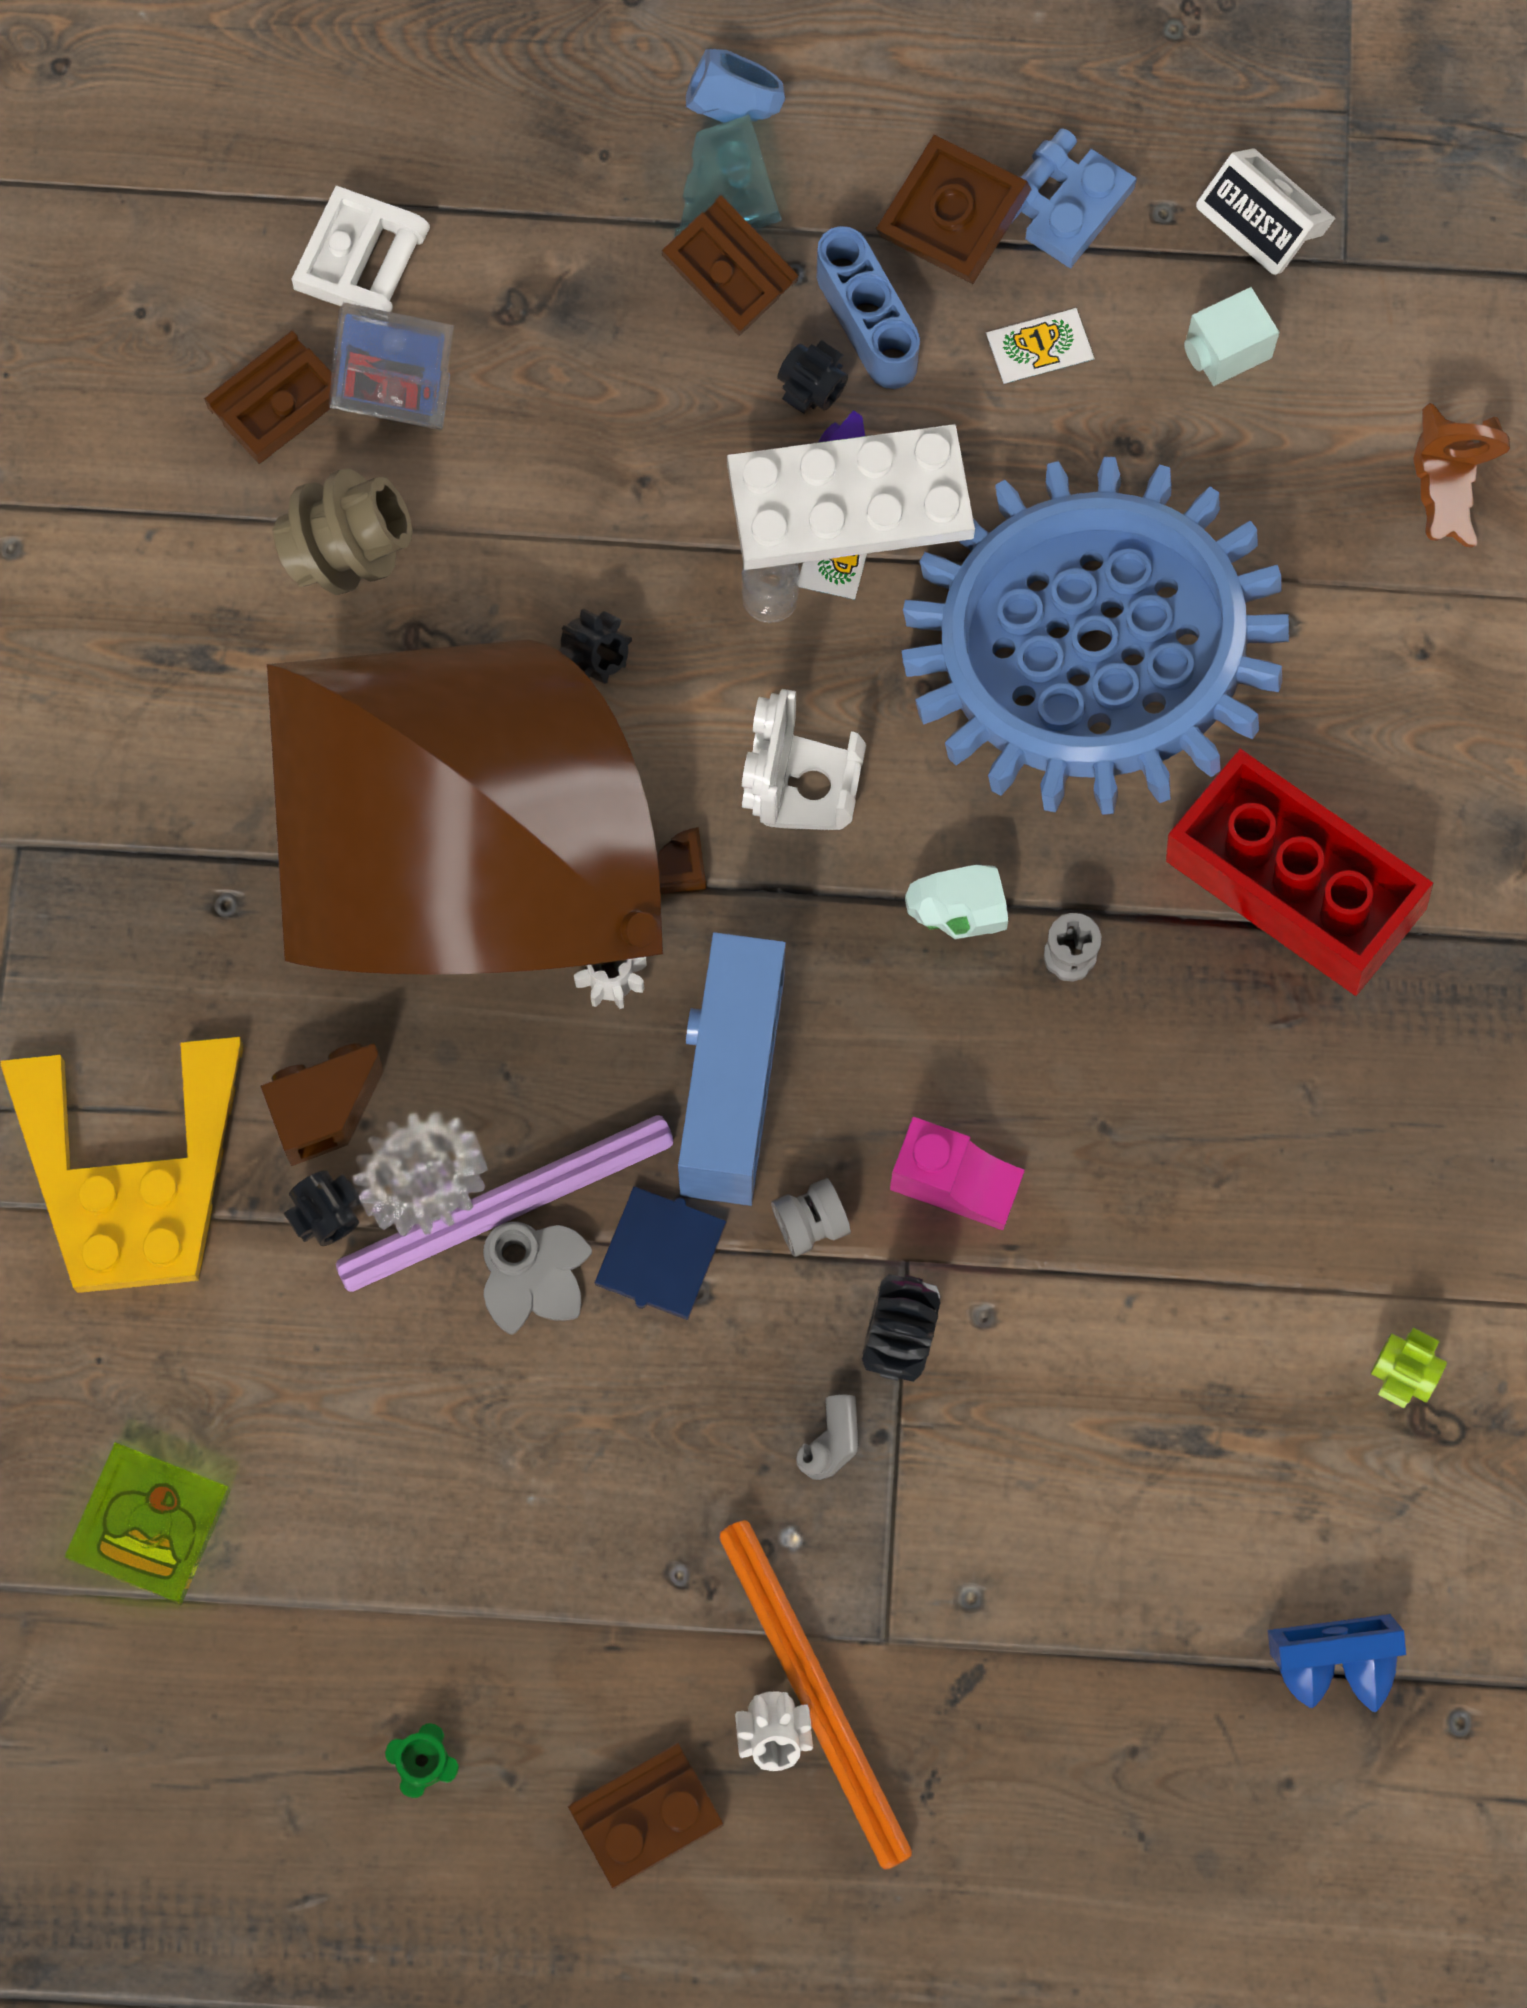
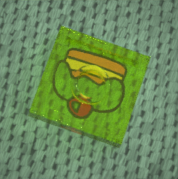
M115 1442L64 1557L68 1561L182 1605L231 1489L226 1485Z

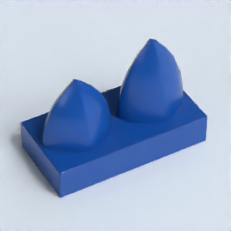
M1391 1614L1267 1630L1270 1655L1280 1668L1283 1681L1290 1692L1309 1708H1314L1329 1689L1334 1676L1335 1664H1342L1346 1679L1355 1695L1372 1712H1377L1392 1688L1397 1668V1656L1406 1655L1404 1630Z

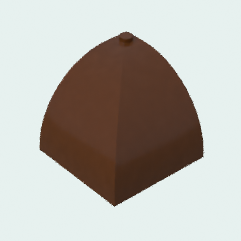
M528 639L267 664L284 957L286 962L350 972L437 975L556 969L663 954L658 859L652 822L640 775L625 736L604 697L590 678L563 653L545 643Z

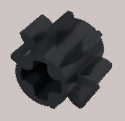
M822 340L816 347L811 344L808 348L802 343L795 346L783 361L777 375L778 380L784 383L782 389L786 391L782 400L803 414L807 412L809 407L815 409L818 406L823 411L829 409L839 398L848 381V375L841 371L843 365L839 363L843 354Z
M582 609L580 618L572 620L568 625H563L561 628L563 633L561 635V648L558 651L571 659L589 678L592 677L606 684L608 683L609 675L615 674L622 667H626L628 644L632 642V637L618 631L621 624V619L605 611L598 616L586 609Z
M327 1170L319 1171L300 1181L289 1192V1196L295 1206L284 1212V1215L297 1236L301 1237L304 1242L315 1236L320 1246H328L350 1234L359 1225V1220L353 1210L362 1206L364 1202L345 1175H341L333 1180Z

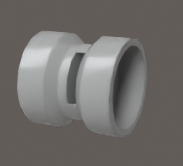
M828 1178L811 1184L807 1193L794 1197L787 1194L771 1201L772 1210L779 1229L794 1257L811 1251L814 1243L823 1238L834 1241L851 1234L850 1225L842 1203Z

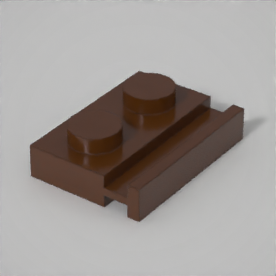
M722 195L662 249V256L739 336L764 314L790 286H793L799 278V275Z
M292 330L204 399L209 411L212 414L215 413L232 436L258 464H261L336 405L337 377L309 348H306L299 341L298 336Z
M679 1743L568 1806L613 1890L724 1826Z

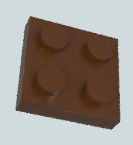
M934 134L876 230L881 238L973 285L1031 192L1028 181Z

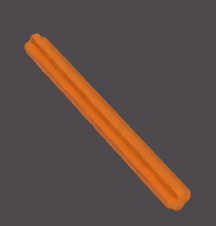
M743 1520L729 1525L720 1532V1541L800 1704H807L809 1706L811 1726L880 1866L883 1869H891L907 1861L912 1855V1849L751 1524L747 1520Z

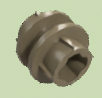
M350 468L330 473L324 486L313 482L296 487L290 496L288 513L279 516L272 529L275 548L280 561L291 578L298 583V586L305 587L319 583L323 589L334 595L355 590L361 581V577L371 582L390 576L395 567L396 551L408 547L413 535L406 504L399 491L388 478L375 477L367 481L361 474Z

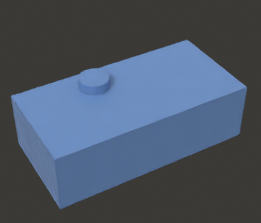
M713 932L702 1009H690L686 1034V1044L696 1045L678 1163L680 1196L752 1206L785 979L786 942Z

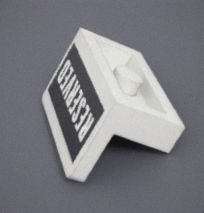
M1254 148L1231 153L1196 203L1197 209L1273 275L1282 273L1306 240L1323 236L1335 220L1329 212Z

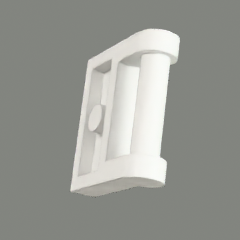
M335 186L292 277L294 290L355 311L368 321L385 324L393 309V305L390 302L391 297L415 246L424 242L430 225L424 218L415 213ZM382 230L394 232L396 234L371 289L367 290L356 286Z

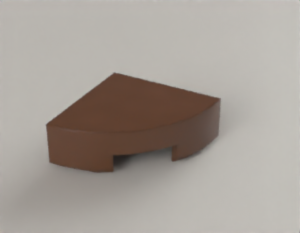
M699 827L691 828L676 834L657 854L660 894L706 889Z

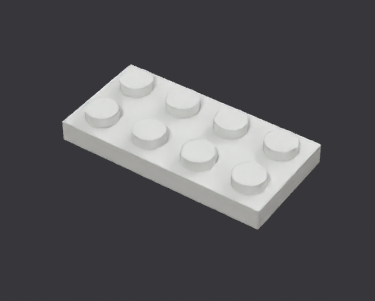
M956 424L727 455V468L744 570L974 539L975 527Z

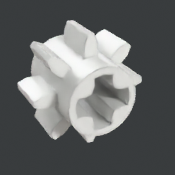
M646 957L607 962L613 963L616 971H619V976L608 979L606 972L602 971V965L606 963L584 965L588 969L581 970L574 975L577 988L591 986L592 1006L596 1007L599 1005L602 999L615 1000L619 1009L624 1008V997L630 990L643 993L645 989L643 979L633 972L640 971L647 966Z
M770 1691L756 1695L749 1704L748 1712L738 1711L735 1714L739 1756L743 1758L753 1755V1759L760 1769L769 1771L785 1770L794 1766L798 1761L801 1753L800 1750L811 1751L813 1749L809 1706L806 1704L795 1707L794 1701L786 1692Z

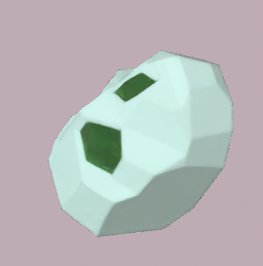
M971 865L937 872L920 878L909 885L905 896L907 913L914 917L918 923L927 926L928 929H941L954 939L993 934L1007 930V905L999 872L995 866Z

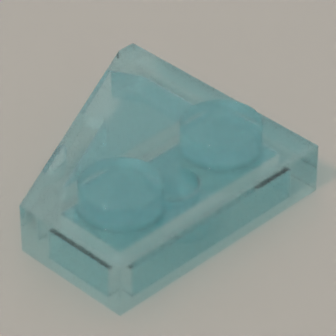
M750 115L696 132L691 155L694 162L693 169L686 179L683 192L685 201L680 228H676L674 238L702 212L704 213L720 195L754 229L782 221Z

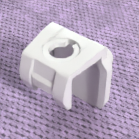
M781 689L780 694L771 693L770 699L759 697L753 723V732H755L753 752L747 753L743 772L742 787H744L742 808L753 809V816H759L760 823H764V825L769 827L821 830L843 829L851 823L866 743L858 733L852 731L848 750L795 736L796 691ZM808 771H819L828 777L831 788L824 798L809 800L799 793L797 787L788 786L789 778H799Z

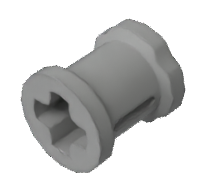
M1080 913L1065 914L1055 920L1049 929L1048 941L1044 949V962L1047 969L1063 981L1074 982L1085 978L1088 972L1095 966L1097 953L1101 946V933L1098 925L1090 917ZM1074 940L1076 949L1082 950L1081 954L1071 955L1069 946L1063 945L1064 941Z

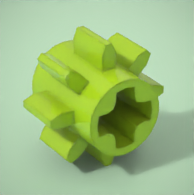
M1414 1327L1408 1333L1405 1340L1391 1333L1370 1373L1383 1380V1385L1378 1395L1402 1408H1405L1407 1403L1409 1404L1412 1396L1426 1403L1447 1365V1361L1434 1355L1440 1341Z

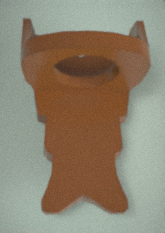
M1429 403L1422 409L1423 432L1420 434L1413 457L1416 475L1421 479V501L1425 506L1427 516L1425 533L1429 540L1438 541L1447 536L1454 538L1465 547L1472 548L1477 545V537L1470 520L1469 508L1474 504L1471 484L1476 482L1477 465L1507 453L1510 450V439L1507 433L1503 432L1498 417L1483 421L1482 425L1455 423L1445 419L1435 405ZM1472 440H1479V442L1474 443Z

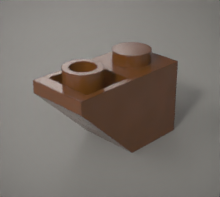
M360 1043L342 1046L328 1055L329 1060L309 1068L302 1064L286 1067L273 1074L271 1082L260 1086L291 1167L349 1144L384 1072L375 1043L362 1047Z

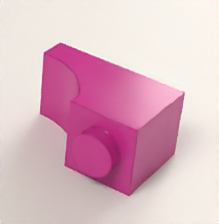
M913 1117L892 1172L890 1190L1004 1230L1025 1170L983 1151L970 1141L969 1136Z

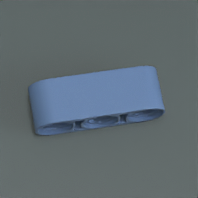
M843 226L828 230L818 242L816 278L819 287L873 381L888 389L905 387L912 382L917 374L920 345L918 331L862 234L851 227ZM842 258L852 261L853 264L840 267L831 262ZM868 303L877 306L879 309L874 312H863L856 307ZM887 349H898L904 352L905 355L900 358H889L883 355L882 352Z

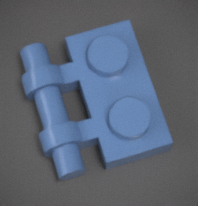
M1062 128L1051 141L1045 140L1039 145L1032 155L1034 162L1020 177L1028 181L1031 192L1013 221L1021 212L1033 219L1027 227L1025 239L1071 269L1133 192L1137 178L1093 149L1089 150L1079 164L1069 159L1067 155L1076 145L1077 139L1070 131ZM1052 177L1062 185L1052 198L1048 200L1039 194L1038 191L1047 179Z

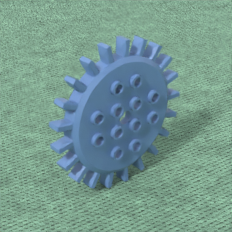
M1115 457L1103 458L1097 474L1099 484L1097 492L1073 495L1069 493L1068 476L1059 461L1047 464L1046 489L1051 500L1041 502L1029 508L1024 506L1019 493L1006 480H1003L996 484L995 487L999 512L1006 520L989 533L973 519L975 527L974 539L959 541L960 544L972 551L962 565L924 552L920 559L923 578L935 585L949 589L946 603L905 600L903 613L907 627L942 631V643L902 650L906 677L947 671L950 683L915 699L918 715L924 725L962 709L969 721L955 731L945 742L948 758L955 765H958L971 756L982 744L989 741L1002 751L993 762L988 774L991 791L1000 796L1013 784L1021 767L1026 764L1046 771L1040 783L1045 811H1057L1064 798L1065 783L1068 776L1095 777L1094 797L1101 814H1114L1118 798V789L1114 777L1138 770L1143 771L1148 789L1159 803L1171 799L1170 773L1162 761L1184 750L1192 758L1195 765L1210 777L1221 771L1220 755L1215 744L1203 735L1216 720L1251 739L1259 731L1258 714L1249 706L1232 698L1238 684L1252 686L1261 690L1280 691L1282 685V666L1269 661L1247 657L1246 652L1248 643L1289 642L1288 614L1246 615L1245 604L1246 602L1268 597L1282 591L1281 573L1278 565L1261 568L1237 576L1231 563L1249 554L1258 546L1257 528L1249 521L1215 541L1204 529L1216 518L1220 511L1219 492L1212 487H1208L1195 499L1188 510L1181 514L1165 505L1171 496V470L1169 467L1160 464L1150 477L1143 497L1119 493L1121 477ZM1089 561H1098L1102 564L1095 571H1087L1082 568ZM1035 581H1044L1048 584L1041 591H1033L1028 588ZM1165 587H1171L1177 591L1175 595L1169 598L1160 597L1157 592ZM1111 607H1116L1123 611L1121 615L1115 618H1108L1103 615V612ZM1058 627L1069 631L1062 638H1053L1049 635L1051 630ZM1093 630L1106 632L1112 638L1106 648L1095 652L1082 648L1079 641L1084 634ZM1186 634H1192L1198 638L1191 645H1183L1178 642V639ZM1004 647L1014 650V653L1008 658H998L994 655L997 650ZM1132 654H1137L1144 658L1138 665L1124 663V659ZM1075 675H1085L1089 678L1088 682L1081 686H1075L1069 682ZM1021 695H1030L1035 698L1027 706H1019L1015 703V700ZM1152 702H1159L1165 706L1161 712L1155 714L1149 713L1144 709ZM1099 722L1110 726L1109 730L1103 734H1095L1089 729L1092 725Z

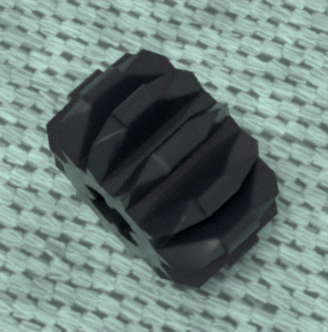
M889 1274L881 1281L876 1299L874 1300L862 1352V1361L866 1370L880 1373V1377L898 1381L900 1378L914 1382L922 1375L927 1357L929 1356L941 1303V1296L936 1285L924 1283L923 1279L908 1275L900 1277Z

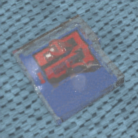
M343 302L339 309L329 408L441 430L444 423L451 374L447 371L454 325Z

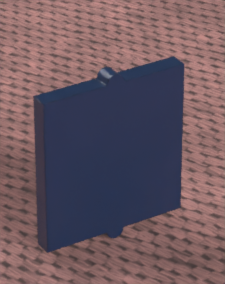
M634 1186L594 1283L598 1287L635 1300L636 1306L640 1309L649 1305L688 1320L727 1223L725 1220L686 1206V1201L683 1198H677L675 1201Z

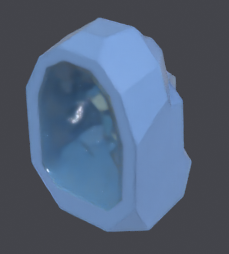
M721 49L705 50L691 77L686 93L687 108L728 125L742 122L745 119L755 122L759 119H767L780 112L785 100L783 83L776 75L753 61L728 50Z

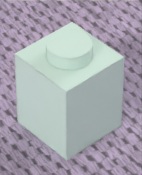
M1249 287L1193 314L1184 346L1192 366L1197 371L1204 370L1212 385L1215 386L1271 359L1279 331L1252 287Z

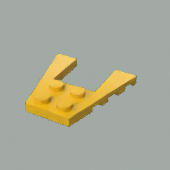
M240 1037L180 1043L188 1158L70 1169L65 1061L61 1055L1 1061V1069L72 1286L77 1293L199 1280L213 1208L211 1202L216 1176L220 1172L224 1152L222 1146L228 1115H231L236 1090L234 1084L239 1058H242L243 1042Z

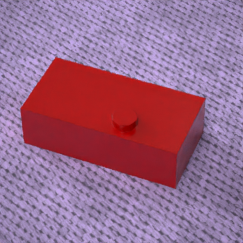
M1241 748L1168 834L1166 862L1354 996L1360 993L1427 910L1434 882Z

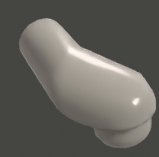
M853 1395L826 1397L827 1430L810 1445L804 1443L799 1448L796 1456L798 1468L808 1477L814 1480L832 1477L856 1455L858 1451L856 1397Z

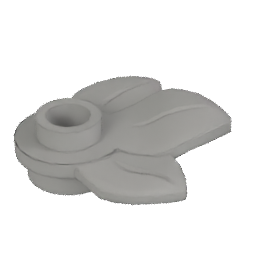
M522 1222L503 1223L490 1232L484 1244L483 1255L486 1266L491 1274L486 1282L483 1296L491 1317L502 1330L510 1335H514L524 1325L532 1311L540 1317L554 1321H567L578 1318L581 1310V1292L571 1270L579 1267L592 1254L591 1247L583 1237L565 1226L555 1225L536 1231L531 1226ZM518 1244L526 1250V1254L520 1262L510 1263L503 1258V1252L509 1245Z

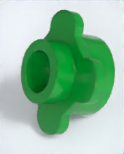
M424 1724L421 1726L419 1733L409 1735L404 1740L393 1739L386 1747L385 1757L389 1763L396 1766L401 1777L400 1790L409 1798L421 1797L427 1787L439 1781L450 1783L458 1774V1762L456 1759L448 1756L442 1743L444 1732L436 1724ZM419 1755H425L428 1758V1763L424 1767L416 1764V1759Z

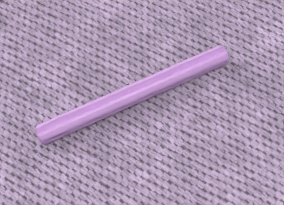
M656 1115L340 1258L336 1262V1269L342 1283L348 1291L354 1292L664 1151L673 1145L671 1130L665 1119L661 1115Z

